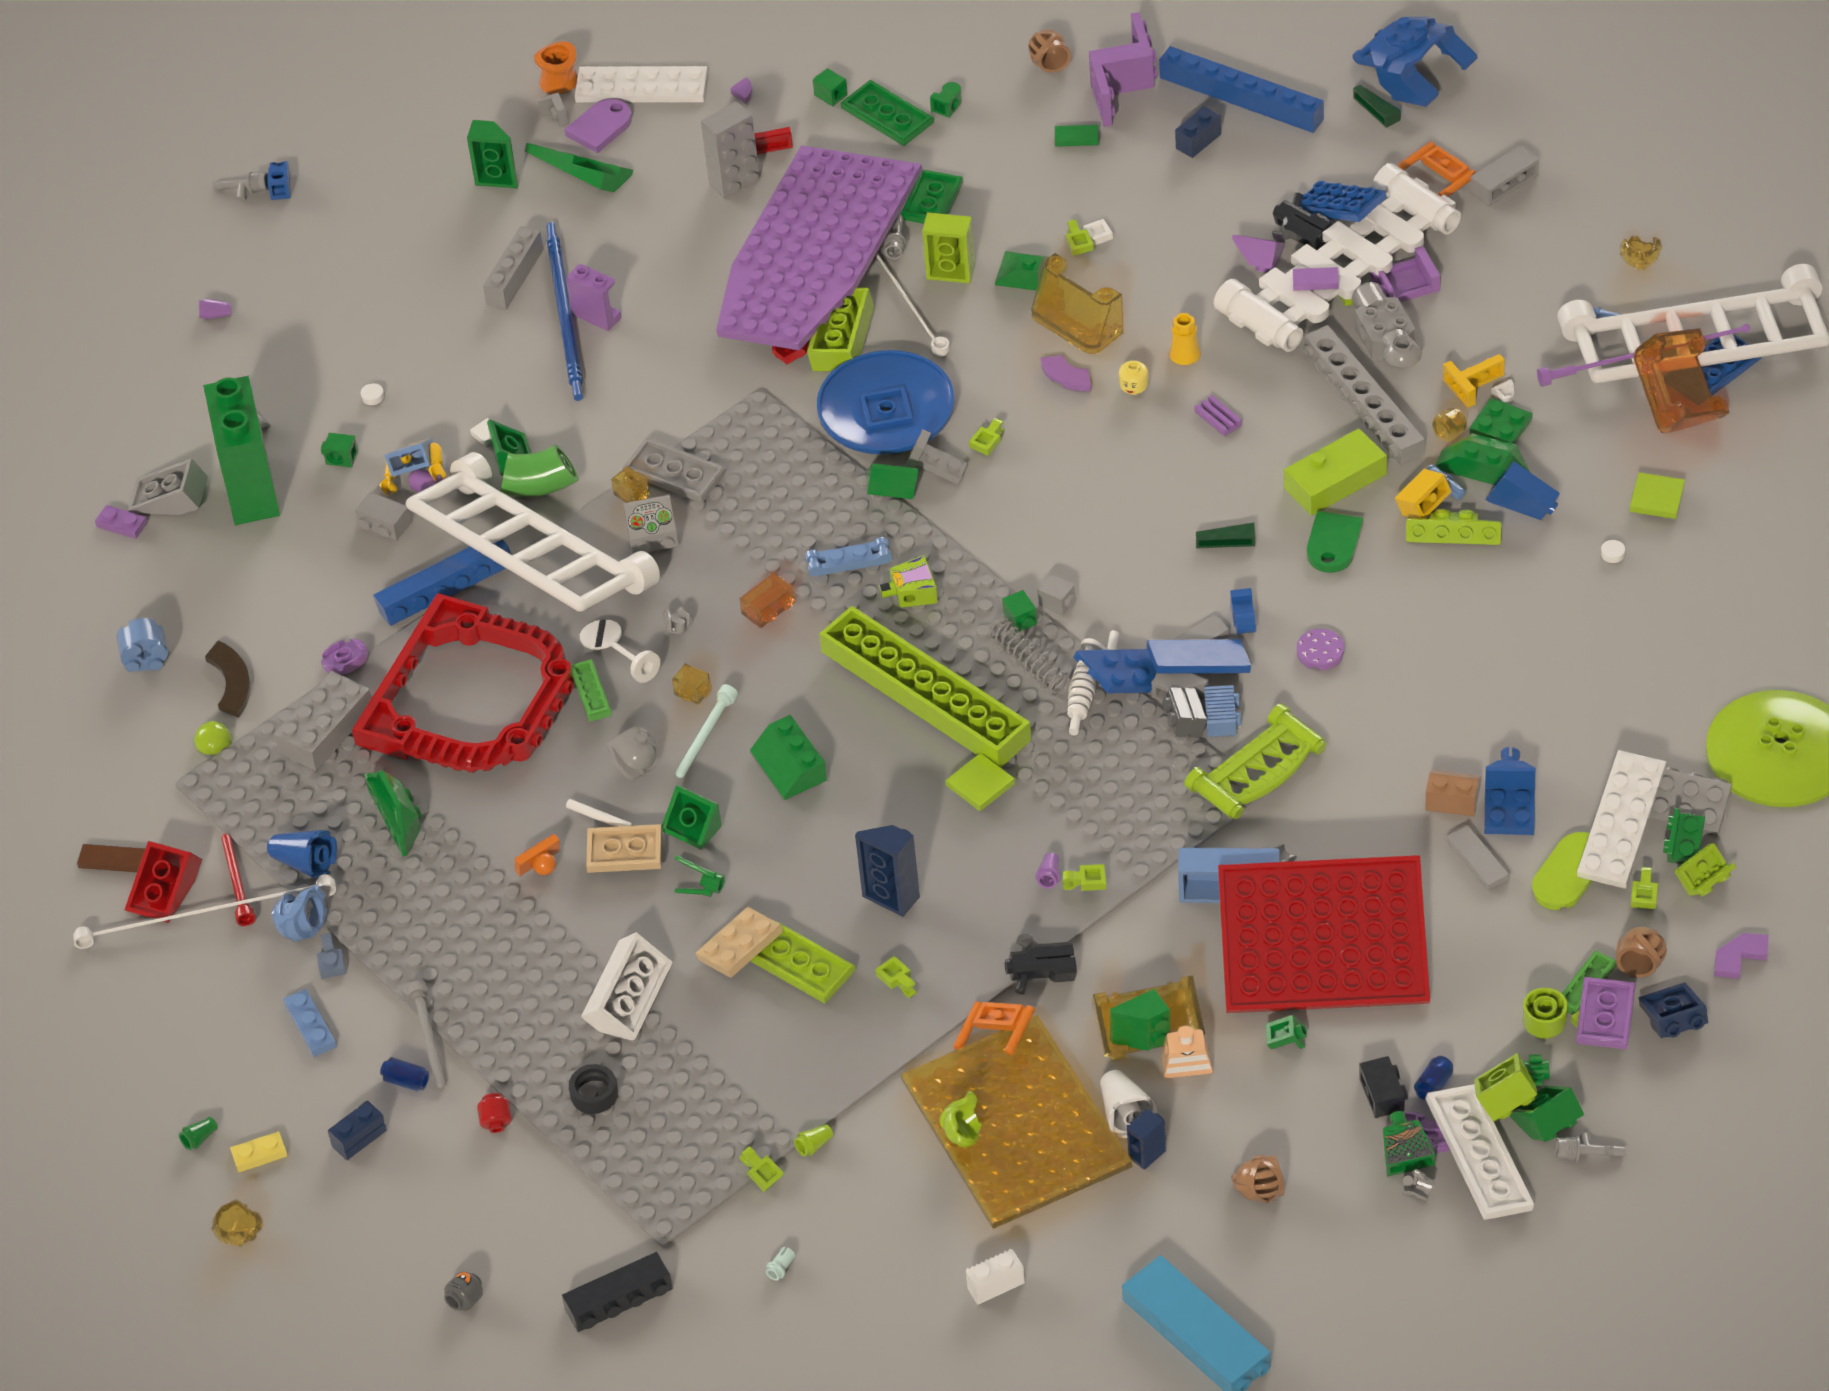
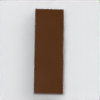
M83 844L77 865L78 868L137 872L145 848Z

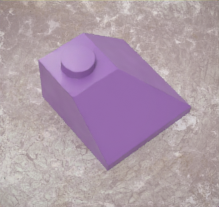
M1232 235V240L1249 265L1256 266L1255 271L1268 273L1269 269L1277 267L1285 243L1243 235Z

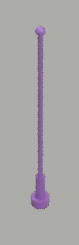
M1743 324L1739 328L1577 367L1571 365L1549 371L1548 367L1537 369V378L1540 386L1544 387L1551 385L1553 379L1574 375L1580 370L1742 331L1747 333L1751 327L1749 324Z

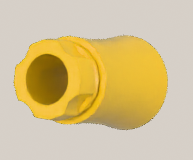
M1180 313L1173 318L1169 357L1176 364L1190 365L1198 361L1201 356L1197 338V326L1193 316H1190L1188 313Z

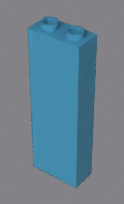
M1162 1255L1158 1256L1122 1285L1123 1301L1223 1391H1246L1255 1379L1263 1377L1271 1367V1352Z

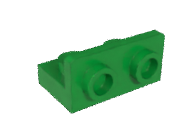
M1675 808L1674 816L1669 815L1667 830H1671L1670 839L1665 838L1663 853L1667 854V862L1683 864L1700 851L1705 824L1704 816L1680 813L1679 808Z

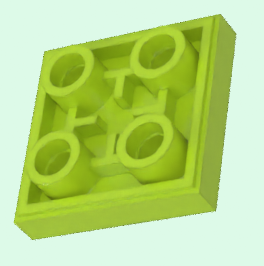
M1638 472L1629 512L1677 519L1685 479Z
M982 753L978 754L945 780L948 788L978 811H982L1015 785V778Z

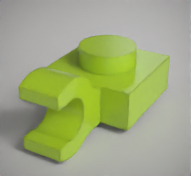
M1075 219L1067 221L1069 229H1067L1068 234H1065L1072 255L1075 256L1094 251V244L1087 229L1080 230Z
M995 418L987 429L981 426L969 440V448L989 456L1001 442V435L1005 431L1001 426L1004 422Z
M1104 864L1079 865V871H1063V889L1072 890L1081 885V891L1106 890Z
M1642 867L1641 880L1633 881L1631 907L1656 909L1658 883L1651 882L1652 868Z
M895 956L875 969L876 976L890 989L899 986L902 993L909 999L917 994V991L912 988L916 983L909 978L911 976L910 969Z
M750 1146L739 1156L742 1163L751 1168L747 1175L763 1192H766L784 1175L783 1171L768 1155L761 1159Z

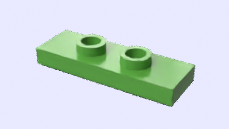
M592 659L572 664L573 681L588 721L591 722L612 716L611 708Z
M1596 950L1592 953L1562 992L1567 1000V1013L1573 1015L1580 1010L1584 977L1607 979L1617 967L1615 959Z

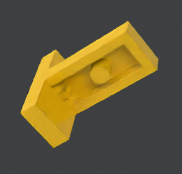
M1498 354L1463 371H1460L1452 361L1443 364V381L1467 408L1476 405V388L1504 376L1505 359Z

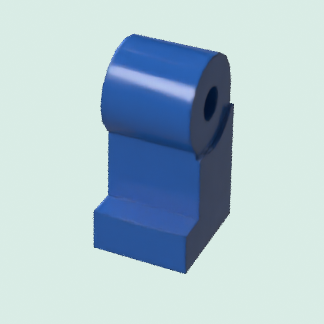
M288 161L280 163L270 162L268 168V188L271 200L290 198V169Z
M1251 588L1230 590V607L1236 634L1256 632Z

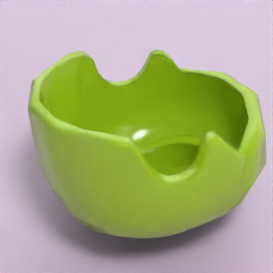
M209 721L202 724L197 729L193 738L196 749L204 755H216L222 749L230 746L233 741V737L227 727L217 721Z

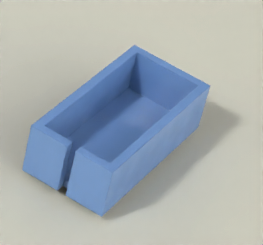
M1179 848V902L1220 903L1218 865L1280 862L1279 849Z

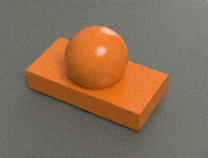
M552 834L515 858V872L518 876H522L531 869H534L539 875L546 876L551 874L556 867V860L553 855L560 852V839L555 834Z

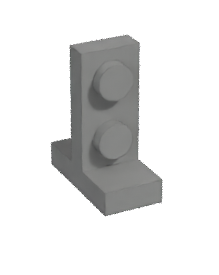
M922 429L904 467L915 468V466H918L958 485L967 462L928 445L927 441L931 433Z

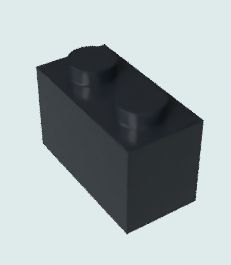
M1389 1056L1359 1063V1079L1374 1117L1379 1118L1391 1115L1397 1111H1405V1100H1408L1405 1085H1400L1397 1065H1392Z

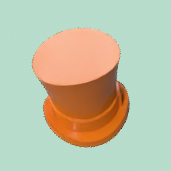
M560 41L545 46L536 52L534 60L536 65L541 68L539 85L544 92L548 94H563L576 87L578 75L573 67L576 62V49L572 43Z

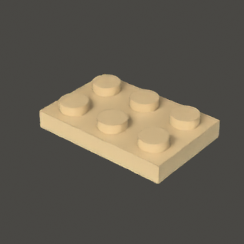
M661 824L587 829V873L661 869Z
M747 907L695 954L699 961L732 978L783 932L781 924Z

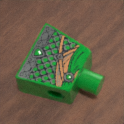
M1403 1111L1392 1113L1389 1116L1391 1126L1383 1128L1387 1177L1410 1172L1414 1169L1435 1166L1434 1150L1419 1120L1407 1122Z

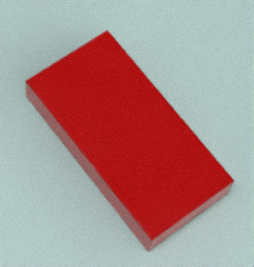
M790 127L754 133L757 154L793 148Z

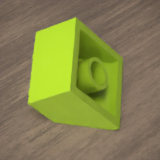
M1518 1053L1474 1079L1476 1098L1493 1122L1499 1118H1507L1520 1105L1526 1106L1530 1104L1537 1095L1536 1085Z

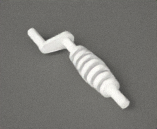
M1110 631L1107 648L1097 640L1087 638L1081 642V650H1116L1119 632ZM1082 660L1077 663L1068 689L1067 714L1071 718L1069 728L1071 735L1078 734L1080 722L1087 717L1095 695L1096 681L1087 673L1089 668Z

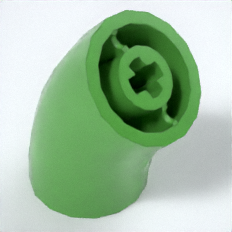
M556 444L543 451L530 454L508 453L501 492L509 497L527 498L542 496L579 481V477L568 456Z

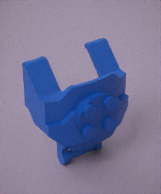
M1426 16L1399 18L1383 30L1380 29L1365 47L1357 50L1352 55L1353 60L1357 64L1376 69L1380 85L1391 95L1392 100L1427 107L1439 95V92L1416 70L1415 63L1420 61L1434 44L1440 48L1441 54L1449 55L1461 66L1462 70H1466L1478 59L1477 54L1455 34L1452 25L1437 23L1435 18Z

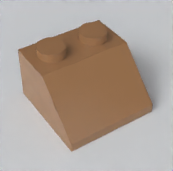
M1432 770L1429 773L1426 788L1425 810L1474 817L1482 776Z

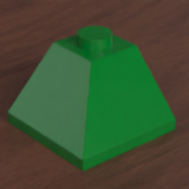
M1005 251L995 285L1039 291L1049 257Z

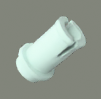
M782 1247L775 1259L766 1265L767 1276L776 1281L783 1278L785 1270L796 1257L795 1253L790 1248Z

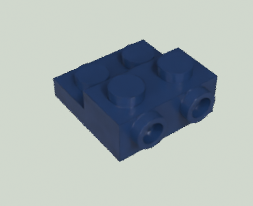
M1686 982L1638 997L1639 1006L1648 1015L1651 1027L1661 1039L1665 1037L1674 1038L1683 1031L1689 1029L1699 1030L1704 1024H1708L1706 1005Z

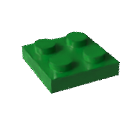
M1490 398L1470 426L1469 434L1473 433L1515 444L1532 421L1533 413Z

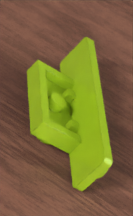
M1438 509L1435 512H1431L1430 519L1407 518L1406 542L1500 545L1501 521L1478 520V513H1473L1471 510L1450 513L1449 510Z

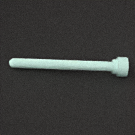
M724 684L717 692L718 702L676 770L678 778L685 776L725 707L733 704L736 700L738 692L732 686Z

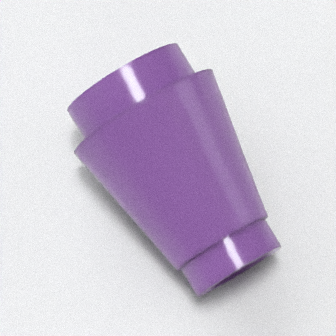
M207 298L199 300V318L209 320L231 316V303Z
M1047 853L1036 872L1035 877L1041 887L1050 889L1055 887L1060 881L1059 856L1055 853Z

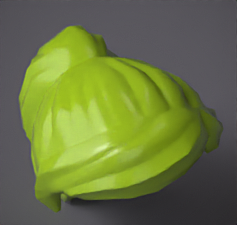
M968 1091L966 1097L952 1102L944 1109L940 1116V1126L945 1130L946 1137L952 1143L964 1148H968L977 1142L982 1127L974 1113L977 1098L972 1091Z

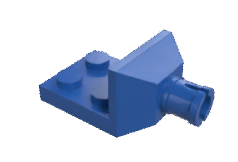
M1509 747L1501 750V760L1486 766L1484 834L1534 835L1536 768L1524 761H1519L1520 751L1515 747H1512V756H1509Z

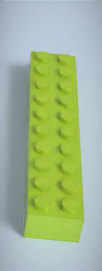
M849 607L819 633L821 652L971 752L976 755L982 753L1000 768L1031 741V728L1028 720L855 607Z

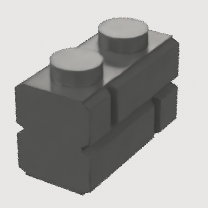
M1170 687L1167 696L1162 701L1163 711L1168 713V726L1173 728L1176 737H1187L1188 735L1190 737H1201L1204 733L1207 719L1196 689Z

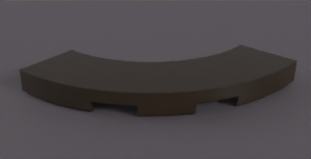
M217 641L205 655L206 662L215 666L225 677V692L218 703V708L220 711L239 718L250 696L249 673L240 655L230 646Z

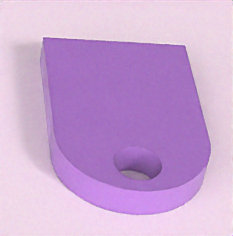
M617 99L599 101L564 129L565 136L599 153L629 127L632 121L630 107L625 102Z

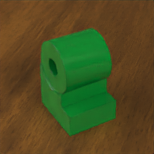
M948 82L943 85L940 94L934 92L930 96L931 111L950 118L962 102L961 86L956 82Z

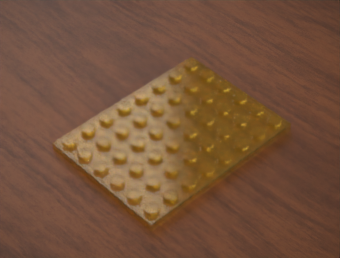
M1038 1015L1031 1018L1013 1055L1005 1053L1006 1045L1013 1031L1001 1030L901 1074L902 1082L993 1229L1132 1168L1130 1157L1115 1134L1110 1130L1103 1115ZM972 1091L977 1098L974 1113L982 1127L977 1142L968 1148H964L952 1143L946 1137L945 1130L940 1126V1116L944 1109L952 1102L966 1097L967 1092Z

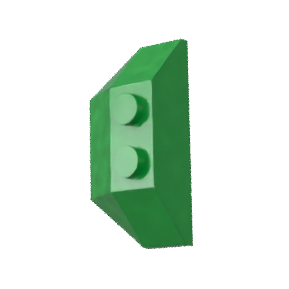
M1473 433L1443 449L1435 464L1443 472L1492 485L1498 481L1513 461L1530 472L1517 445Z
M385 771L364 774L367 789L402 857L407 856L421 830L419 819H422V815L418 805L413 806V797L409 788L404 789L400 780Z

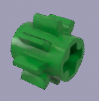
M1541 1054L1529 1055V1061H1523L1535 1085L1543 1086V1080L1550 1078L1549 1060H1542Z

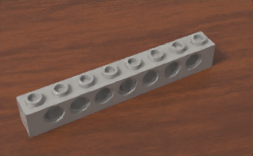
M1328 325L1304 335L1303 352L1308 359L1310 358L1315 363L1317 370L1326 376L1330 386H1334L1337 389L1341 399L1348 402L1353 413L1363 420L1365 427L1374 433L1379 444L1385 446L1392 459L1395 458L1400 465H1403L1425 455L1424 437Z

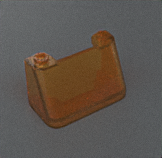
M1700 328L1656 333L1637 347L1634 352V363L1655 424L1663 434L1721 419L1730 413L1725 399L1719 395L1711 397L1698 360V356L1702 354L1706 345Z

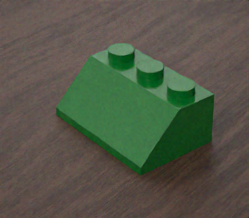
M472 120L467 135V142L475 186L518 189L519 185L511 138L494 121Z
M791 714L769 724L750 749V753L784 801L827 781L824 760Z

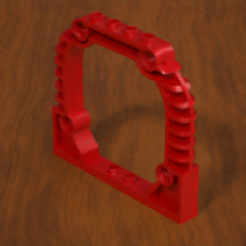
M437 593L354 725L352 733L355 745L407 760L409 756H413L415 759H424L428 763H437L445 768L451 767L455 771L467 770L468 773H474L482 769L484 772L490 771L494 766L501 763L503 766H506L513 760L518 762L525 761L532 756L536 747L541 745L543 735L546 730L551 728L556 713L561 711L565 698L573 691L574 681L571 664L566 660L560 641L548 630L540 629L537 625H527L523 621L517 622L509 617L502 618L498 614L492 615L489 614L488 607ZM460 641L463 645L471 646L479 641H486L525 652L542 661L540 670L543 683L520 721L504 727L495 740L472 743L416 728L413 717L408 715L399 716L392 706V702L399 690L406 685L407 677L417 667L418 660L427 645L438 647L449 642Z

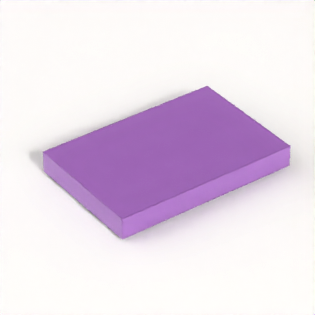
M1584 977L1576 1044L1628 1049L1635 982Z

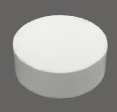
M375 383L365 385L361 389L362 401L367 405L379 404L384 399L383 388Z
M1617 540L1606 541L1601 547V557L1609 563L1622 561L1625 557L1624 544Z

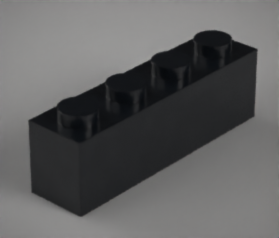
M656 1251L562 1294L566 1313L576 1331L580 1332L584 1329H590L608 1318H614L632 1307H638L656 1296H662L673 1288L670 1273Z

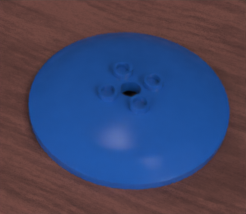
M898 350L874 351L847 360L827 376L820 387L817 397L818 417L828 435L847 448L869 454H894L911 450L922 429L931 433L928 441L932 440L948 424L954 410V390L947 374L937 364L923 356ZM883 408L891 409L889 411H882Z

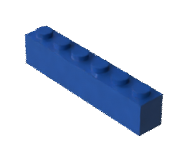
M503 539L494 543V545L511 554L509 546ZM468 547L373 594L379 613L392 626L428 608L437 593L450 597L506 568L472 547Z

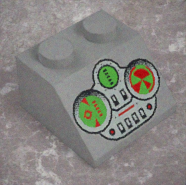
M669 495L623 504L632 554L638 551L647 553L679 546Z

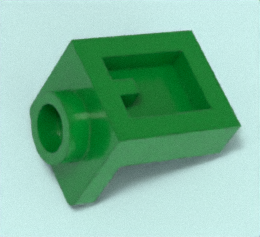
M1294 1015L1266 1023V1041L1271 1050L1293 1042L1300 1049L1306 1047V1027Z

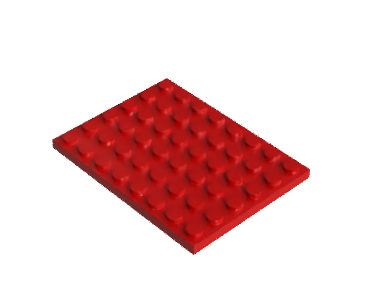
M1420 855L1218 865L1226 1013L1430 1004Z

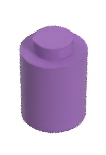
M422 468L412 471L408 479L410 488L417 492H421L444 480L442 476L438 475L436 481H434L430 472Z

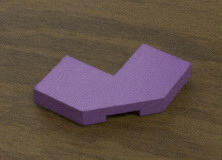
M1742 933L1716 951L1714 976L1740 978L1741 958L1767 960L1769 935Z

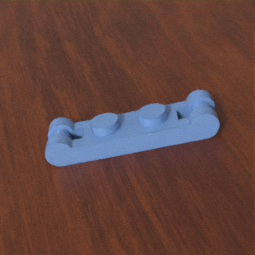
M880 537L875 542L820 552L809 550L806 552L805 558L809 564V574L811 576H821L887 564L891 562L892 555L891 551L888 550V539Z

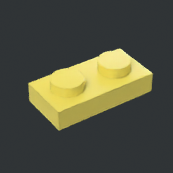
M279 1131L230 1147L238 1173L287 1157Z

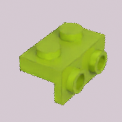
M1711 843L1675 869L1674 872L1689 896L1700 895L1702 897L1713 890L1712 886L1714 884L1727 880L1731 876L1730 872L1736 868V865L1734 863L1727 864L1715 843Z

